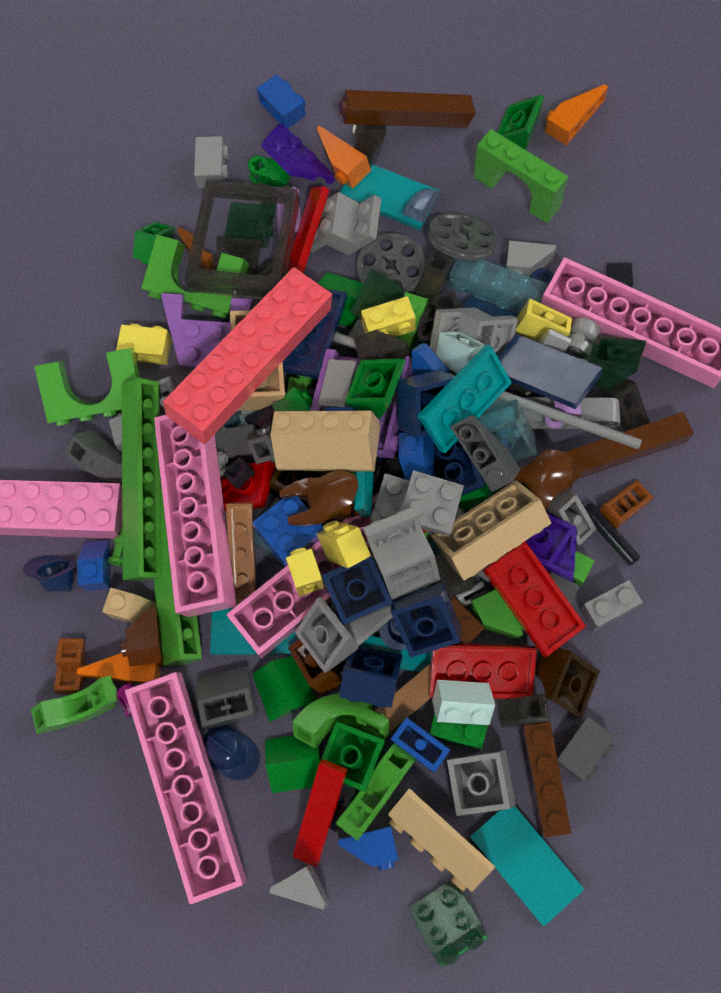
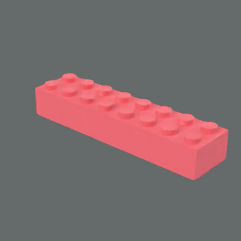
M293 267L163 401L165 415L205 445L331 310L332 293Z

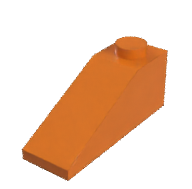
M605 84L560 103L555 110H550L545 118V122H547L545 133L567 146L605 101L609 86Z
M318 126L316 129L335 172L336 180L340 184H346L353 189L371 171L366 155L326 129Z
M122 653L78 668L76 674L95 679L111 676L112 681L144 684L160 678L162 663L130 667L128 657H123Z

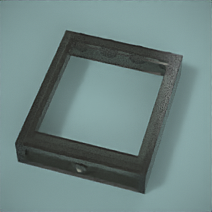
M206 180L184 279L189 291L263 299L287 274L300 206L298 190L289 186L273 187L267 184L252 185L245 182L231 183L222 180ZM214 198L285 204L271 276L199 269Z

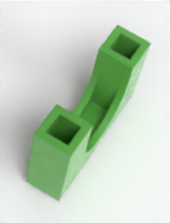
M490 129L477 145L474 178L493 189L505 174V170L517 175L528 186L532 195L529 212L548 224L561 208L568 176Z
M157 235L141 289L149 292L148 296L157 300L162 299V293L183 294L185 296L184 303L190 304L193 310L203 313L205 309L213 311L212 315L223 319L226 318V315L230 316L231 298H240L249 263L242 258L222 253L212 283L200 292H186L181 287L178 279V270L185 245L178 240Z
M134 347L106 353L112 377V386L108 396L99 403L84 402L75 396L69 385L64 361L34 366L47 422H55L56 426L69 424L71 423L70 419L78 417L79 421L94 419V414L102 413L103 417L117 415V410L122 409L121 385L135 378H140Z

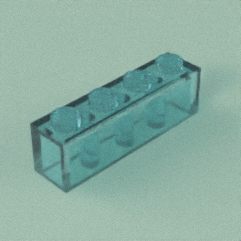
M457 259L449 275V287H452L455 291L460 293L466 292L474 295L475 298L493 302L501 308H509L518 313L521 312L529 299L541 303L548 283L484 260Z

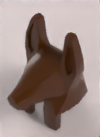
M560 449L544 450L529 465L520 468L521 470L514 481L517 480L537 496L546 509L558 495L571 489L572 484L582 477V474L576 467L572 469V459L566 452ZM510 482V483H508V484L502 486V488H501L500 490H502L503 488H505L506 486H508V485L511 484L512 482Z
M338 469L320 478H305L295 481L279 491L281 498L306 496L310 509L287 517L289 525L312 526L323 522H331L332 519H349L360 515L354 509L353 503L359 489L356 476L345 470Z

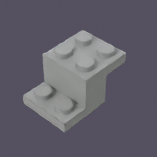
M339 192L327 198L311 252H315L328 245L344 254L350 255L376 240L381 198L373 195L367 200L358 203Z
M475 307L438 309L435 313L430 348L436 354L440 332L461 331L484 345L492 346L498 357L513 339L518 318L514 316L492 317Z
M414 470L410 480L384 474L370 523L395 515L400 510L414 507L422 530L425 529L449 537L464 485Z
M414 507L400 510L395 515L383 520H376L363 528L391 600L441 580L434 553L423 533Z

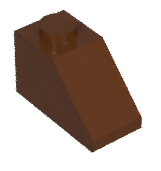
M153 606L125 630L126 641H121L123 657H128L130 667L162 663L156 606Z
M300 639L288 647L311 688L325 696L342 683V675L338 668L335 666L324 673Z

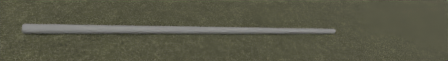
M336 332L333 340L334 342L382 359L405 360L406 356ZM505 391L497 398L500 401L635 449H639L642 439Z

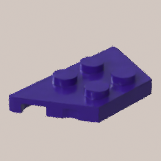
M279 123L264 139L261 147L290 176L303 177L315 181L317 177H322L327 184H333L335 180L334 174L316 157L314 152L310 151L302 143L300 138L294 136L282 123Z
M547 513L551 524L540 533L527 539L526 543L546 570L573 582L578 534L577 527Z

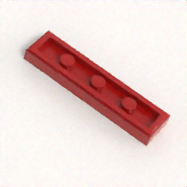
M324 186L311 188L284 275L293 267L304 273L329 194V189Z
M324 759L320 761L292 855L293 858L314 867L319 865L348 769Z

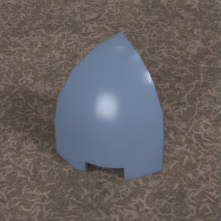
M425 189L416 193L409 200L402 214L423 223L439 195L438 191Z

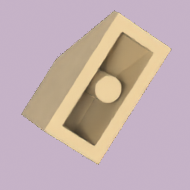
M110 588L102 612L110 618L133 624L150 607L156 606L157 610V605L155 602L135 594Z

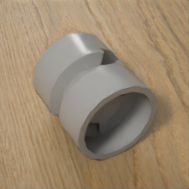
M574 318L571 323L570 334L568 335V338H571V343L565 353L579 359L589 360L594 349L593 345L596 344L601 334V327L588 318Z

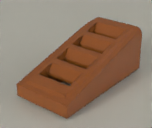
M636 480L606 502L600 511L618 529L650 503L654 497ZM632 491L642 500L641 502L631 493ZM625 497L629 500V502H630L634 507H632V506L625 500ZM617 503L623 508V510H624L626 513H624V512L618 507Z

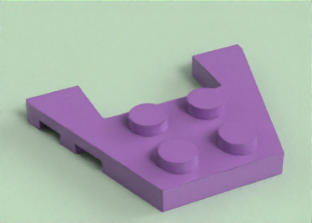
M162 293L161 297L179 366L197 367L231 332V322L184 320L185 296L183 294ZM231 298L230 311L250 310L253 307L254 300Z

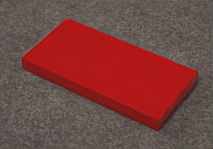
M526 541L483 570L543 657L549 656L586 627Z
M453 644L431 651L428 695L430 698H433L437 680L489 683L493 699H533L537 648L535 646Z

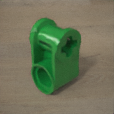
M254 156L249 160V179L254 185L271 189L279 186L284 190L287 189L291 176L275 160L262 156Z

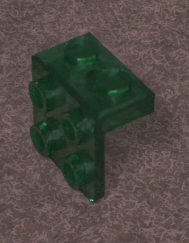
M263 193L261 205L233 202L230 205L224 235L225 243L262 248L269 247L270 237H273L274 234L273 220L278 212V204L274 203L272 193Z
M452 881L436 889L409 908L411 916L441 968L445 965L454 964L462 954L479 948L483 941L488 938L461 889Z

